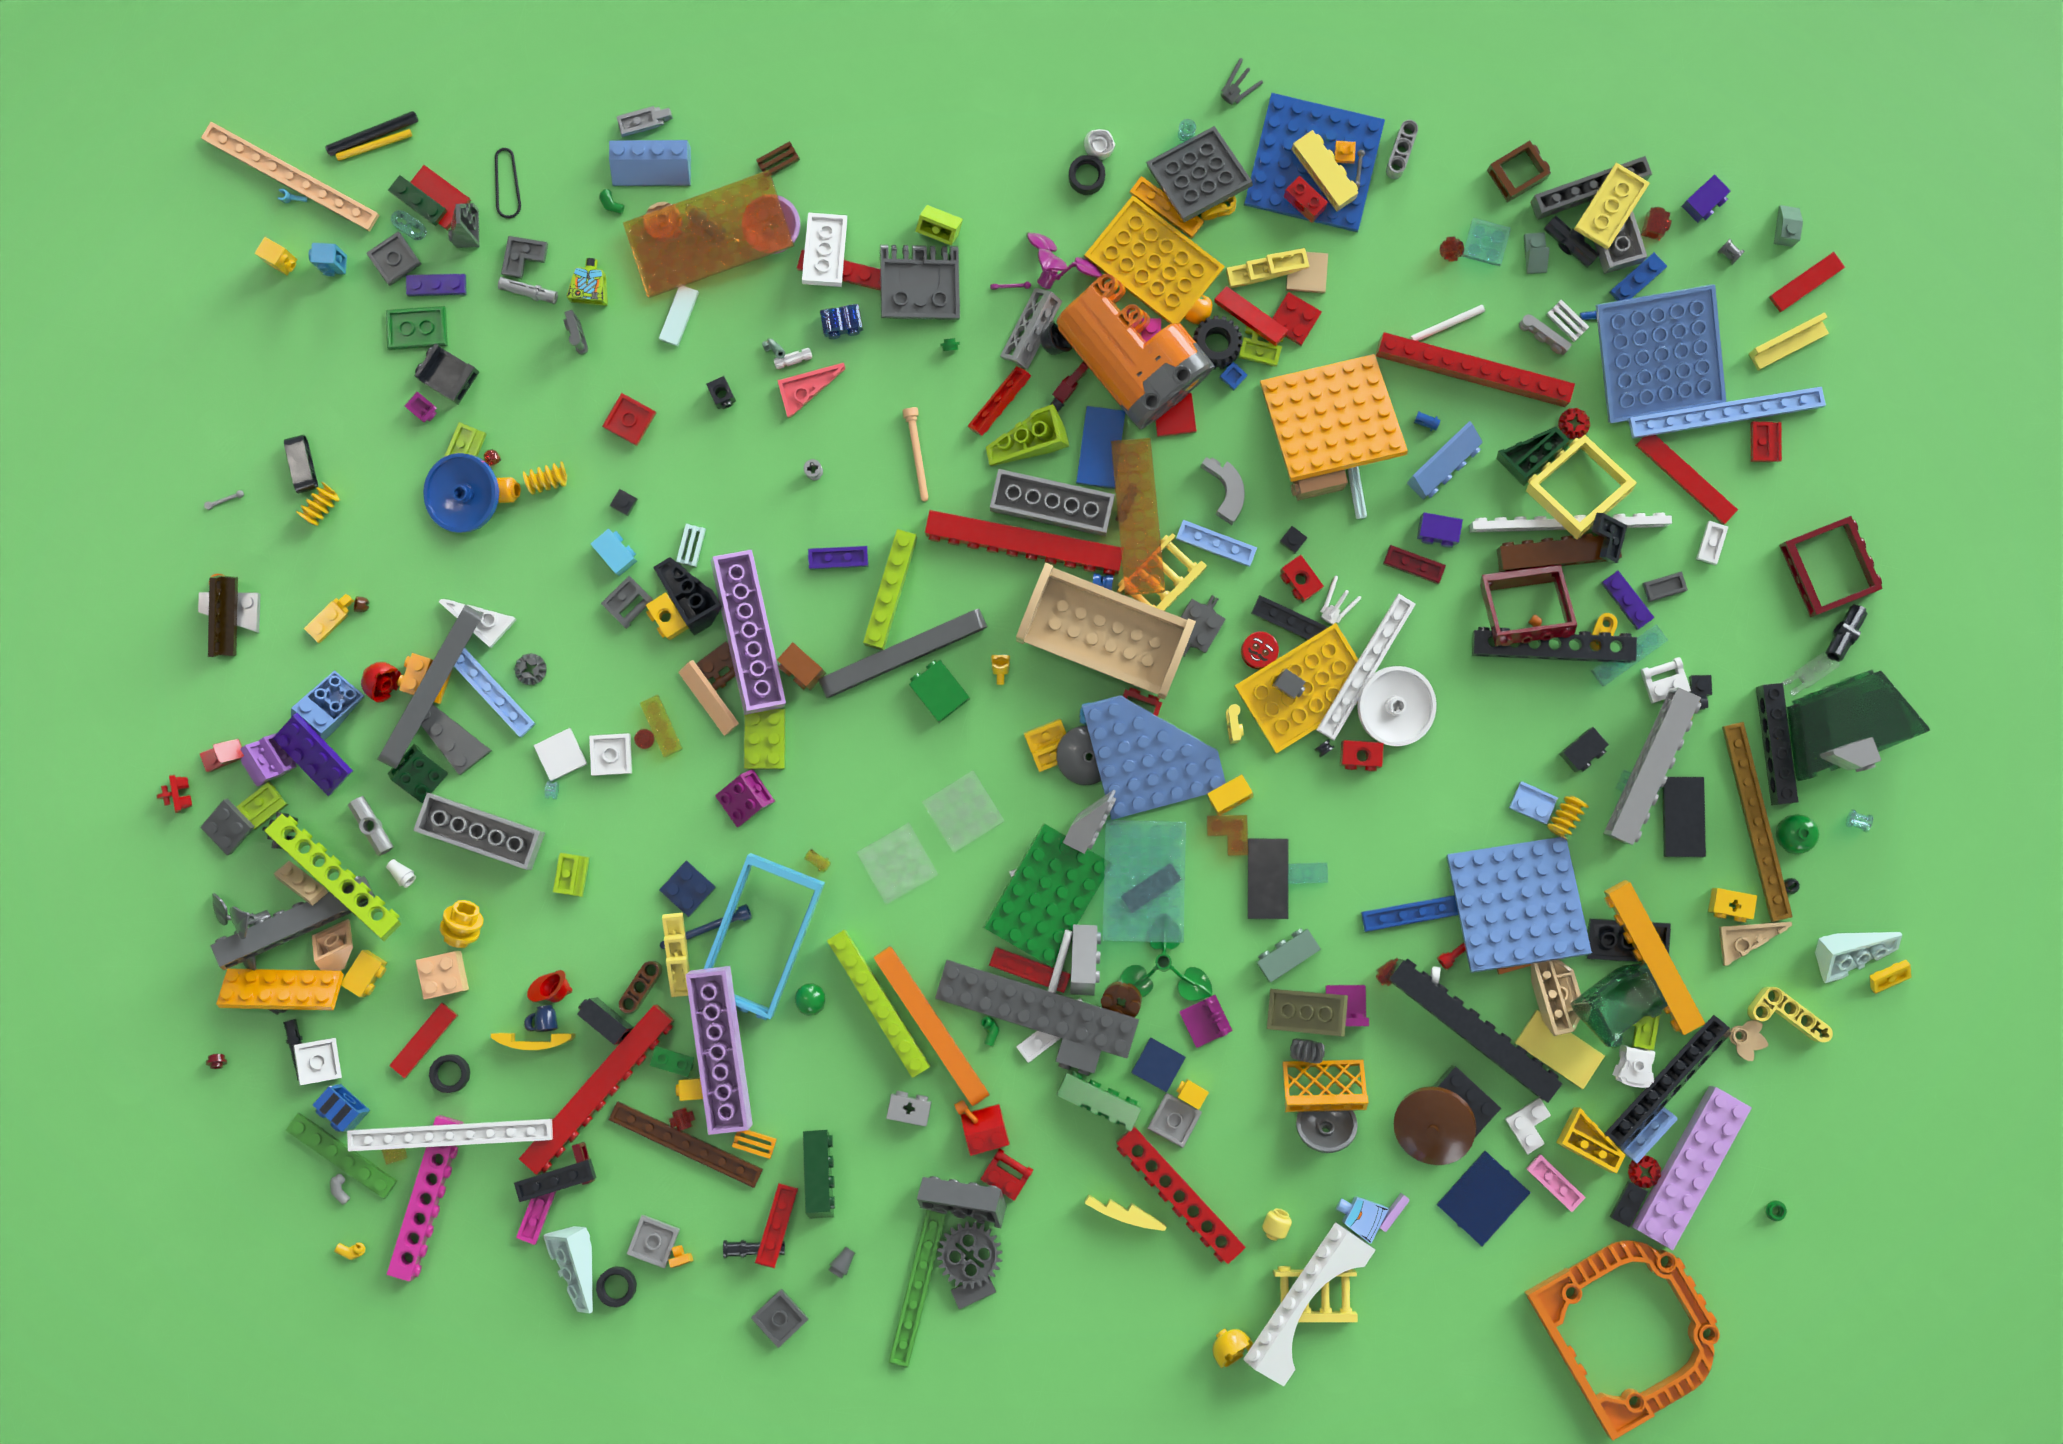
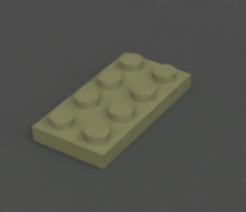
M1270 989L1267 1029L1344 1037L1348 996Z

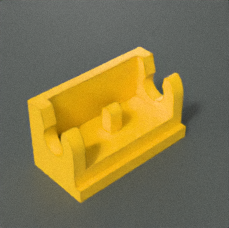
M1242 774L1207 793L1218 816L1253 798V792Z

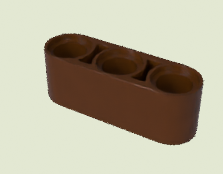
M648 961L642 965L619 1001V1008L622 1012L633 1013L639 1009L662 973V967L658 962ZM651 964L656 967V973L653 976L647 972V968ZM640 981L645 985V990L642 993L636 989V985ZM628 998L634 1002L631 1010L625 1006V1001Z

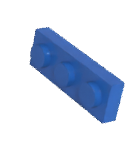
M1654 252L1609 293L1617 301L1632 299L1666 269L1667 265Z

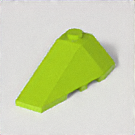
M1052 404L1033 411L1023 422H1018L1015 425L1016 427L1008 433L1002 434L986 446L989 465L994 466L1052 453L1069 447L1065 426L1055 406Z

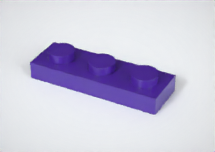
M406 275V295H466V275Z
M868 547L808 549L809 569L869 567Z
M1619 570L1601 582L1636 630L1655 618Z

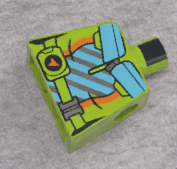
M586 258L585 268L576 267L574 269L567 293V298L571 303L607 306L606 274L603 270L597 269V259Z

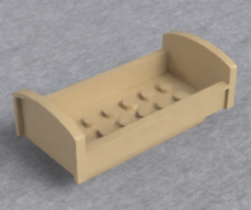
M1045 563L1016 635V642L1021 644L1028 643L1158 695L1157 697L1165 700L1196 621L1183 619L1053 568V565Z

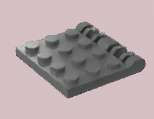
M880 244L881 318L960 319L958 246H950L949 260L947 246H942V260H935V246H930V260H927L926 246L912 245V259H909L908 245H903V259H896V245H891V259H889L888 245Z

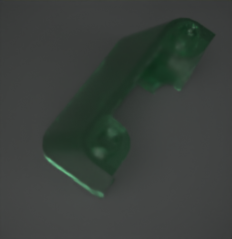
M1646 963L1624 965L1613 970L1570 1004L1573 1011L1606 1047L1617 1048L1622 1045V1041L1625 1038L1622 1033L1644 1016L1657 1017L1668 1006Z

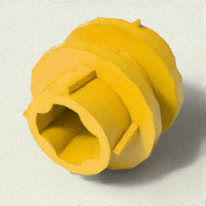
M458 900L454 905L444 910L439 930L444 936V942L456 948H465L479 938L480 928L483 926L484 919L481 913H479L477 905L470 901Z

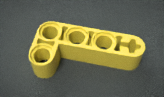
M1764 987L1761 989L1748 1007L1747 1013L1752 1020L1766 1021L1776 1012L1813 1041L1828 1042L1833 1036L1830 1026L1777 987ZM1771 990L1775 994V998L1772 1001L1768 999V993ZM1787 1003L1791 1006L1789 1013H1786L1784 1010V1006ZM1758 1007H1761L1763 1010L1761 1017L1756 1015ZM1803 1015L1807 1017V1024L1805 1026L1801 1024ZM1815 1029H1821V1033L1823 1034L1822 1037L1820 1036V1033Z

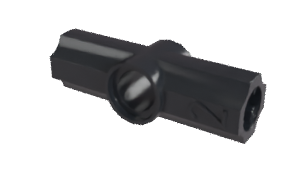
M1557 216L1545 226L1544 230L1558 242L1560 249L1568 255H1573L1586 268L1600 255L1585 242L1582 234L1568 227Z
M1851 605L1844 619L1833 630L1834 637L1825 652L1830 660L1842 661L1850 646L1859 638L1861 634L1859 629L1868 614L1863 606Z

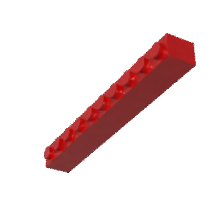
M1383 332L1376 352V357L1561 407H1566L1571 402L1575 383L1386 332Z
M929 510L925 535L929 537V540L940 542V539L947 540L948 544L956 546L963 543L968 544L967 547L971 549L983 547L987 548L986 551L992 553L1004 551L1006 555L1018 557L1019 554L1026 556L1025 558L1028 560L1037 561V558L1045 559V563L1056 565L1057 562L1064 563L1065 567L1076 568V566L1084 567L1083 570L1095 572V570H1101L1103 574L1115 576V573L1119 574L1124 550L1122 547Z
M657 1004L653 1005L552 1120L553 1139L534 1141L520 1156L519 1160L536 1175L541 1172L546 1173L553 1165L550 1162L554 1157L559 1158L566 1150L564 1146L568 1141L572 1143L578 1137L579 1133L577 1131L582 1126L586 1127L592 1121L591 1115L595 1111L599 1112L606 1105L604 1100L609 1095L612 1097L620 1089L618 1084L622 1080H628L633 1074L632 1069L636 1064L640 1066L647 1058L645 1056L649 1049L653 1051L660 1043L658 1039L662 1034L667 1035L674 1027L672 1023L675 1020Z

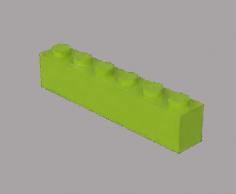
M899 529L896 530L863 641L865 646L879 650L885 649L916 545V534Z

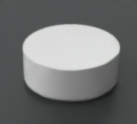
M1433 966L1430 976L1432 977L1431 981L1436 985L1439 983L1440 967Z

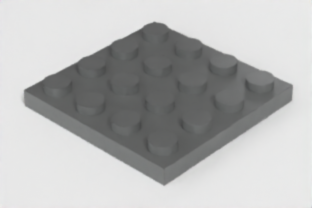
M1215 126L1146 162L1148 169L1183 222L1253 186L1252 180Z

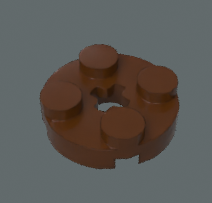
M1117 981L1110 984L1105 989L1101 998L1102 1008L1134 1018L1138 1015L1141 1008L1142 996L1139 990L1130 983L1125 984ZM1117 998L1125 999V1005H1119Z

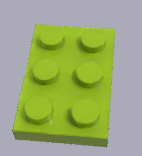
M772 709L745 715L744 769H785V709Z

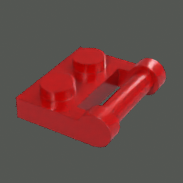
M999 1148L980 1180L988 1185L1001 1189L1002 1194L1015 1201L1034 1169L1029 1166L1028 1168L1004 1154V1150ZM998 1161H1002L1023 1175L1021 1179L996 1165Z

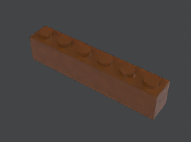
M1583 534L1579 539H1573V536L1561 537V540L1553 541V538L1541 539V542L1534 543V540L1522 541V544L1514 545V542L1502 543V546L1497 549L1499 572L1558 564L1569 566L1607 562L1599 557L1604 538L1593 536V534Z

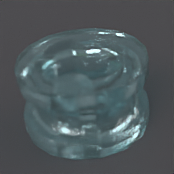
M547 781L545 798L549 799L552 797L556 800L559 792V783L554 782L552 784L551 781Z

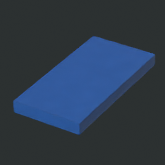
M1086 407L1076 484L1115 489L1125 412L1123 410Z

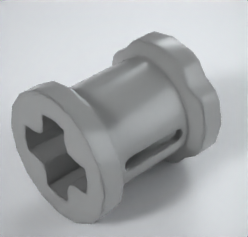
M810 459L805 463L804 472L806 476L811 480L820 479L823 475L821 464L815 459ZM813 466L816 467L814 474L811 473Z

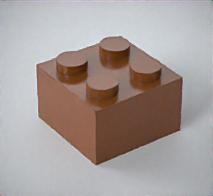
M793 642L777 659L780 663L778 667L787 676L790 677L792 674L795 677L793 681L803 690L807 687L811 691L819 682L818 679L826 674L815 661Z

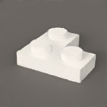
M1540 1098L1535 1099L1505 1118L1526 1154L1545 1144L1534 1127L1551 1116Z

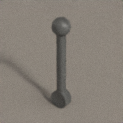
M1364 150L1357 152L1359 159L1355 184L1358 190L1360 187L1362 158L1365 155Z

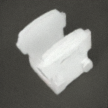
M1621 1045L1619 1050L1620 1060L1618 1065L1615 1066L1612 1075L1616 1077L1617 1081L1629 1086L1639 1088L1650 1087L1654 1083L1652 1064L1655 1052L1649 1049L1643 1050Z

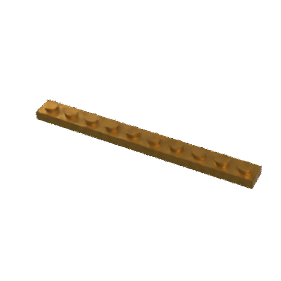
M1744 722L1723 726L1722 729L1770 920L1774 922L1792 918Z

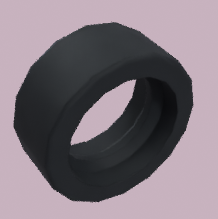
M1082 155L1071 163L1069 183L1077 193L1092 195L1102 188L1105 181V167L1102 161L1092 155ZM1089 164L1097 169L1098 179L1094 184L1085 186L1077 181L1076 171L1080 166Z
M448 1054L440 1056L430 1067V1083L435 1089L443 1093L459 1091L469 1081V1064L459 1055ZM445 1062H454L461 1069V1078L455 1085H445L439 1080L438 1070Z
M615 1266L609 1268L600 1275L597 1281L596 1292L598 1298L609 1307L625 1305L633 1298L636 1292L637 1283L635 1276L624 1267ZM612 1275H621L627 1280L628 1291L622 1298L613 1299L605 1291V1282Z

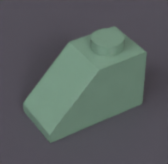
M1779 206L1774 244L1793 247L1800 241L1803 225L1800 208Z

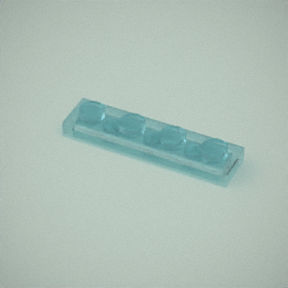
M1656 624L1637 637L1636 662H1602L1591 672L1603 687L1667 642L1668 639Z

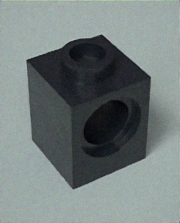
M724 376L706 384L718 409H727L736 401ZM720 391H727V394L724 398L717 397V394Z

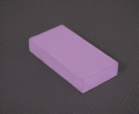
M1400 1193L1389 1208L1379 1228L1387 1232L1410 1199Z

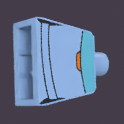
M1357 1196L1354 1197L1351 1203L1341 1198L1336 1207V1210L1345 1214L1342 1222L1369 1243H1372L1389 1210L1384 1205Z

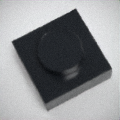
M619 489L610 506L629 516L638 499Z
M1291 526L1280 540V543L1296 554L1308 537Z

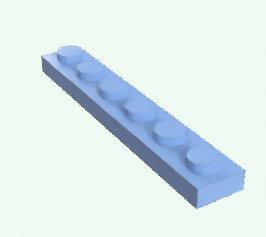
M464 648L454 667L514 732L522 738L536 724L468 650Z

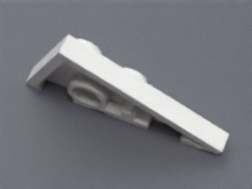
M446 599L439 601L456 618H458L465 604ZM468 605L483 614L473 633L490 648L517 620L513 616Z

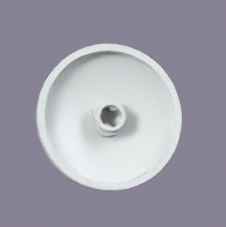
M1391 666L1375 672L1364 683L1358 698V716L1363 728L1373 739L1386 745L1404 746L1419 740L1430 729L1436 714V697L1431 684L1421 673L1408 667Z

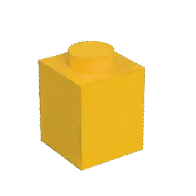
M700 1078L679 1080V1084H676V1096H679L680 1101L703 1099Z
M1188 1079L1185 1082L1181 1081L1176 1090L1178 1098L1198 1110L1209 1094L1207 1090Z

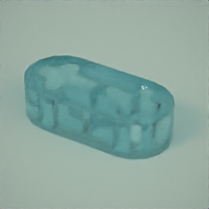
M397 210L391 215L392 224L412 239L421 240L426 236V227L408 213ZM403 217V219L407 222L406 225L402 222H398L397 218ZM411 226L419 228L421 230L420 233H415Z

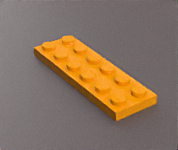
M227 969L216 1005L219 1008L334 1011L344 974L342 971Z

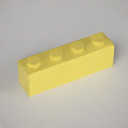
M1312 130L1294 142L1291 150L1338 212L1356 199L1358 187L1347 178V173L1343 166L1336 163L1333 152L1325 148L1322 137L1319 134H1315Z

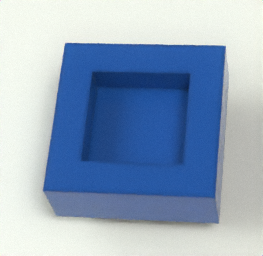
M1233 362L1219 378L1234 391L1248 375Z

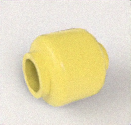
M1276 1208L1267 1213L1262 1225L1267 1238L1277 1241L1287 1236L1292 1221L1286 1211Z

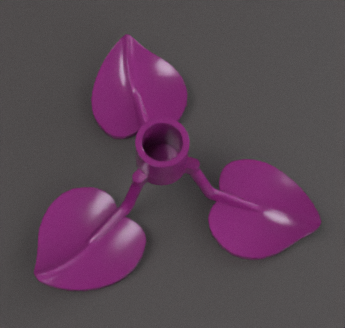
M1027 232L1026 235L1029 242L1039 249L1038 258L1042 273L1037 282L1043 288L1051 289L1055 280H1060L1072 267H1076L1080 272L1092 277L1099 278L1102 276L1099 268L1085 258L1076 257L1075 262H1072L1067 267L1061 258L1052 253L1057 251V246L1050 238L1039 233Z

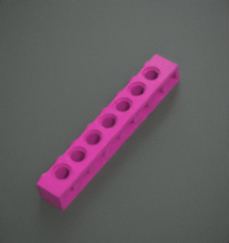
M439 1115L435 1117L433 1125L463 1124L464 1122ZM456 1145L426 1147L386 1275L409 1282L419 1276L422 1269L420 1261L422 1257H425L428 1249L426 1242L434 1230L432 1223L440 1211L438 1203L446 1191L444 1184L446 1178L448 1179L452 1172L450 1165L452 1159H455L458 1153ZM437 1154L443 1156L442 1164L436 1162ZM431 1173L437 1176L436 1184L430 1181ZM425 1193L431 1196L429 1204L423 1199ZM419 1213L425 1216L424 1223L418 1221L417 1216ZM412 1233H416L419 1236L418 1243L412 1241ZM407 1252L410 1253L413 1257L411 1263L406 1261L405 1254Z

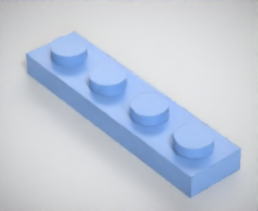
M1185 520L1182 521L1176 540L1250 567L1257 547Z

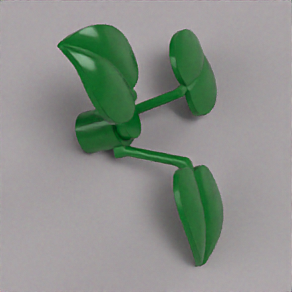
M1168 914L1161 915L1153 923L1148 935L1151 947L1153 949H1162V954L1156 957V966L1147 974L1144 967L1131 965L1123 971L1120 982L1134 985L1139 990L1141 996L1145 997L1153 989V982L1149 977L1156 970L1162 972L1172 970L1181 978L1178 983V991L1184 999L1197 1001L1211 997L1213 992L1212 984L1204 971L1196 967H1189L1186 969L1185 974L1182 975L1172 966V960L1166 954V948L1172 950L1178 947L1182 940V932Z

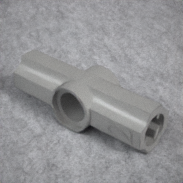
M361 796L351 801L348 807L357 820L360 831L366 835L377 856H381L394 848L382 828V822L377 819L365 797ZM370 821L374 822V829L372 831H369L367 828Z

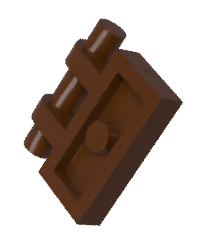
M727 641L696 663L707 680L714 677L716 681L711 685L715 691L720 687H725L728 681L736 677ZM728 666L730 671L721 677L719 672Z

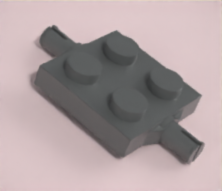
M1211 595L1206 605L1191 599L1181 615L1183 619L1196 621L1183 657H1185L1190 647L1197 648L1206 653L1226 620L1213 609L1219 600L1217 597L1215 598V596Z

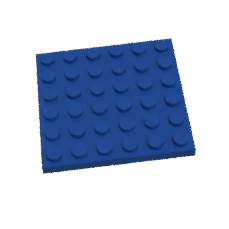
M1271 93L1251 175L1253 186L1248 188L1244 205L1308 220L1284 198L1285 190L1300 176L1328 202L1326 209L1314 222L1358 232L1385 119ZM1312 130L1315 134H1319L1322 137L1323 145L1327 150H1331L1334 156L1336 141L1356 142L1354 163H1337L1343 166L1347 173V178L1356 183L1359 159L1357 152L1359 150H1364L1365 152L1362 158L1358 195L1355 200L1338 212L1291 150L1294 142Z

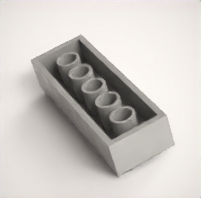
M998 469L990 511L1106 537L1115 494Z
M431 793L426 794L413 830L526 870H532L545 832Z

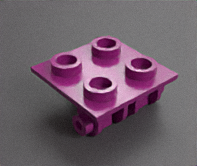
M1216 995L1179 1011L1196 1048L1233 1031Z

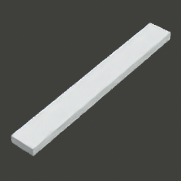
M1397 594L1316 729L1318 732L1331 740H1335L1356 705L1364 683L1375 673L1416 605L1414 602Z

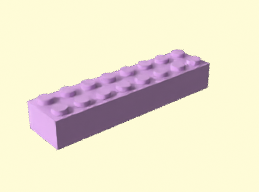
M752 550L713 556L711 567L719 602L722 605L721 612L744 715L782 708L785 706L786 700Z
M730 966L692 970L686 974V982L708 1135L749 1130L753 1123Z
M1709 1086L1664 1166L1661 1177L1658 1179L1657 1184L1653 1186L1631 1227L1663 1246L1674 1250L1752 1108L1719 1088Z

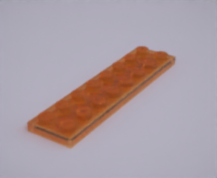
M1151 438L1111 441L1125 595L1165 592Z

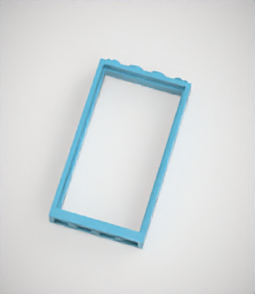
M750 853L744 862L704 969L714 967L752 866L815 890L770 1007H765L734 994L738 1010L745 1013L751 1011L756 1013L757 1018L767 1020V1018L771 1019L775 1014L825 882Z

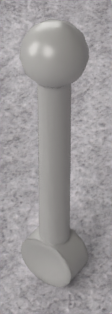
M238 490L236 494L230 495L214 502H205L204 507L208 510H211L213 506L217 504L226 502L236 497L242 498L244 496V492Z

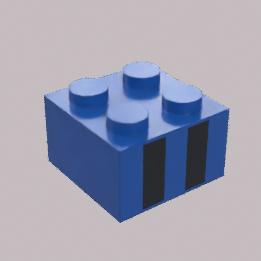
M341 1084L329 1086L312 1105L316 1108L315 1112L322 1118L326 1117L331 1122V1127L338 1132L355 1129L370 1112L362 1102Z

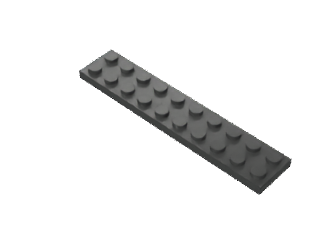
M946 960L935 997L938 1000L1090 1046L1123 1058H1128L1139 1019L951 960Z

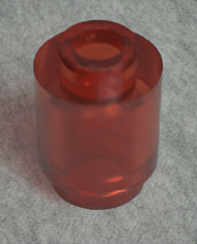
M1398 958L1389 960L1376 970L1378 973L1376 978L1382 986L1384 984L1387 986L1392 984L1385 977L1398 961Z

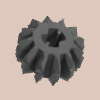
M1296 1038L1292 1041L1290 1056L1298 1061L1315 1064L1321 1063L1325 1054V1046L1317 1041Z

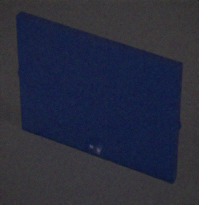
M1484 1151L1436 1205L1453 1219L1458 1227H1461L1483 1247L1531 1192L1513 1177L1509 1170H1506L1489 1153Z

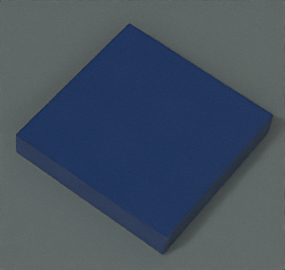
M1150 1037L1131 1073L1167 1093L1186 1057Z

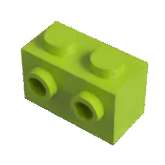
M926 205L919 216L915 232L952 246L959 236L963 219Z

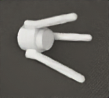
M1334 576L1325 604L1320 611L1323 613L1321 618L1331 625L1336 622L1339 623L1361 600V596H1358L1341 612L1339 607L1349 593L1346 590L1335 606L1330 605L1328 607L1338 576Z

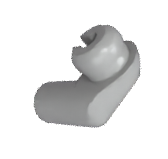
M337 1174L330 1180L331 1194L342 1205H345L350 1200V1197L342 1190L345 1178L341 1174Z

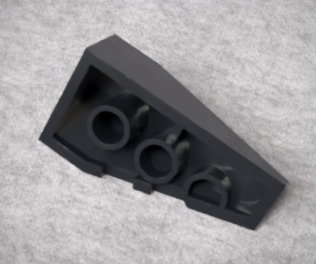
M671 557L654 566V570L693 635L695 636L710 627L722 608L713 590L705 586L698 578L691 575Z

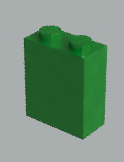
M934 660L926 666L927 670L924 673L920 674L919 672L910 679L911 683L909 685L938 723H940L970 700V697L942 661L936 662Z

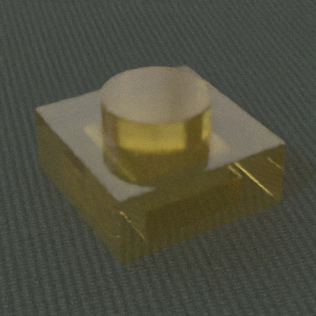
M405 1148L382 1149L386 1165L408 1158Z

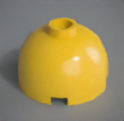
M1223 1329L1216 1335L1218 1339L1213 1344V1356L1220 1368L1224 1366L1226 1368L1243 1357L1244 1350L1247 1349L1249 1351L1254 1343L1245 1332L1239 1329H1231L1229 1331Z

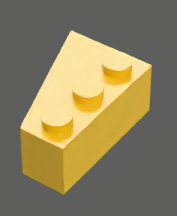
M1580 1107L1573 1108L1556 1143L1610 1173H1617L1625 1154L1598 1128L1595 1122Z

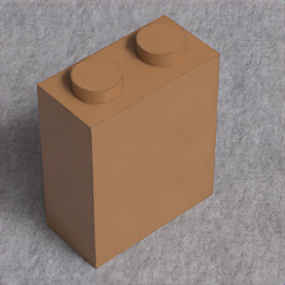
M1345 470L1293 481L1291 485L1292 495L1296 496L1297 501L1342 491L1348 483Z

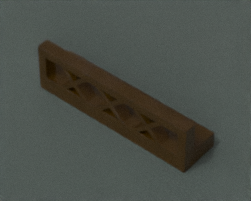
M217 575L209 578L208 657L236 655L238 577Z

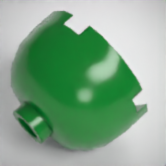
M1795 814L1785 817L1778 824L1776 838L1779 845L1788 853L1802 854L1815 847L1819 839V830L1814 820L1805 815Z

